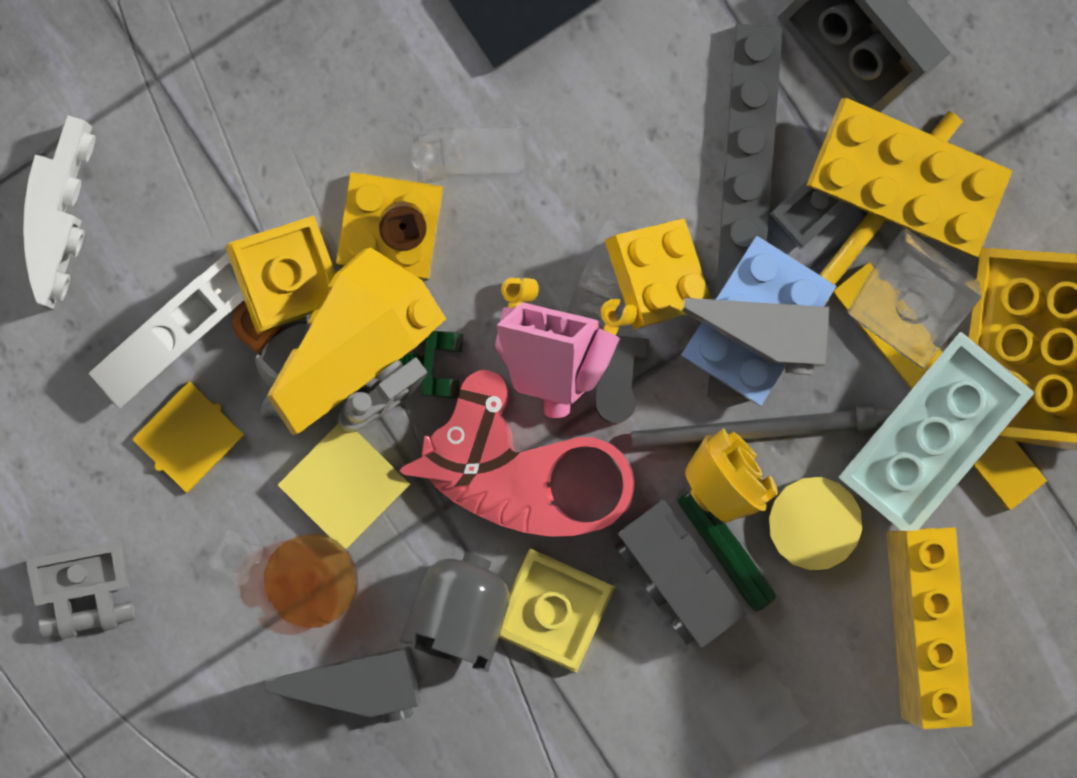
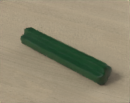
M690 489L678 499V504L750 607L756 612L764 609L776 599V593L728 525L715 517L711 512H705L692 497L690 492L692 489Z

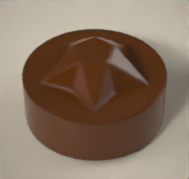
M398 201L388 205L382 211L379 218V232L383 242L388 247L397 251H408L420 245L425 238L427 230L425 217L421 209L415 204L407 201Z

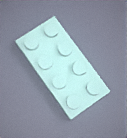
M960 332L838 478L901 531L919 530L1035 392L964 333Z

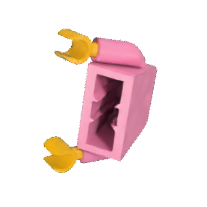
M510 277L501 286V293L509 304L508 307L502 309L501 319L497 324L498 333L495 349L507 366L513 387L519 393L542 398L544 414L550 418L565 417L572 411L571 404L584 392L594 389L600 380L620 340L616 336L619 327L629 326L637 318V308L635 305H627L623 310L621 318L618 319L616 309L620 299L608 300L601 307V317L605 323L602 330L599 329L598 320L527 304L533 302L538 296L539 287L537 281L531 278H524L521 281V278Z

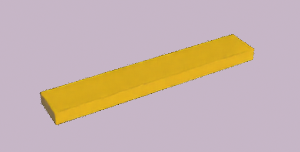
M870 262L833 291L832 294L904 383L912 390L943 353ZM995 439L973 465V468L1008 511L1015 508L1047 482L1015 441Z

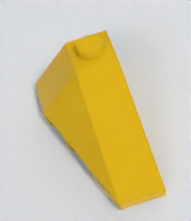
M371 247L364 248L334 275L327 287L331 291L320 310L313 312L308 321L310 328L298 349L292 350L267 394L271 404L292 435L299 434L379 375L388 366L417 347L446 320V317L421 279Z

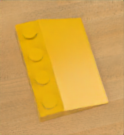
M982 248L979 257L968 338L1035 392L996 439L1077 450V254Z

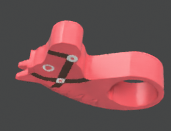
M479 370L465 379L455 410L448 423L437 429L432 436H424L422 457L400 469V472L404 475L428 478L441 493L454 503L482 518L523 533L549 537L576 536L602 530L613 525L629 509L635 491L634 473L626 456L614 445L597 438L578 437L517 452L513 446L509 423L503 418V412L511 398L509 383L504 376L489 370ZM585 447L597 448L609 454L619 466L623 478V491L619 503L610 514L594 522L577 521L564 514L557 505L551 504L554 498L551 487L547 488V483L551 482L553 471L558 462L569 452Z

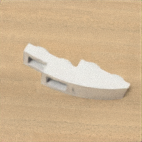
M67 115L53 160L35 154L24 204L23 236L29 281L36 303L54 309L56 300L63 301L70 283V275L65 273L71 255L77 257L83 244L85 230L79 229L82 221L73 215L65 213L67 205L73 207L77 201L81 188V180L76 179L81 161H89L95 145V135L90 134L92 126L85 120Z
M227 253L194 279L88 373L89 377L118 409L123 407L244 301Z

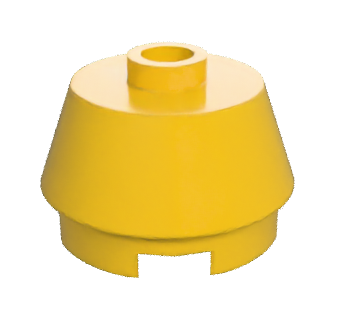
M724 428L714 436H705L685 468V476L692 488L690 492L696 503L705 512H711L724 523L766 510V503L778 494V489L772 476L768 475L765 479H762V471L754 460L758 456L753 449L734 431L728 435Z

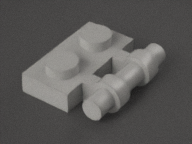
M416 357L406 365H403L400 360L394 362L377 376L378 381L370 387L372 392L369 394L356 392L347 398L338 415L340 427L346 432L353 433L360 431L372 421H377L413 395L428 372Z
M121 541L26 560L34 606L53 603L55 617L39 620L42 638L60 635L61 639L77 636V631L102 627L103 631L118 628V623L136 619L133 602L115 605L111 592L130 587ZM95 594L96 609L73 613L70 599Z

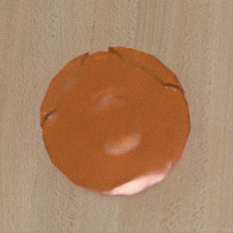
M300 534L283 542L269 557L264 571V590L269 602H272L274 608L278 610L277 613L285 621L302 628H320L339 619L353 604L358 590V569L350 552L337 540L322 534Z

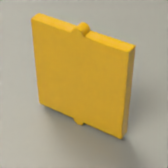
M189 381L132 440L155 462V469L157 471L164 470L186 493H189L245 434L221 412V404H213Z

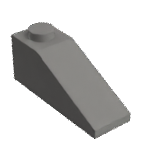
M684 298L682 301V311L772 364L785 365V374L813 375L814 367L826 365L829 307Z

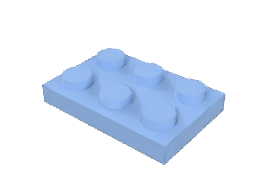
M756 236L716 300L824 307L836 285ZM702 322L680 355V357L759 407L763 404L785 369V365L772 364Z

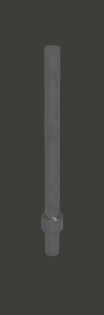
M874 404L855 405L852 411L631 431L632 448L636 450L700 444L706 435L714 436L723 428L728 435L734 431L742 439L856 429L857 434L876 432L877 427L882 426L897 406L875 408Z

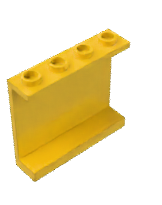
M956 527L886 531L901 718L923 730L973 726Z

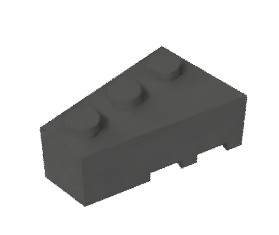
M662 499L615 533L621 542L614 547L630 569L638 564L647 575L649 580L642 585L657 606L660 607L667 603L675 613L677 618L670 623L685 644L688 645L695 640L697 645L703 648L746 616L747 613L716 570L698 549V545L691 535L678 522L671 512L673 510L665 499Z

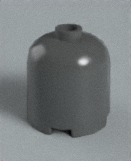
M464 553L462 560L447 558L437 561L429 568L423 579L402 632L400 642L415 644L414 649L455 664L458 658L473 663V669L488 672L509 606L510 593L508 585L501 576L489 570L491 561L483 557Z

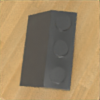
M795 0L777 17L844 98L853 100L880 113L950 54L906 0Z

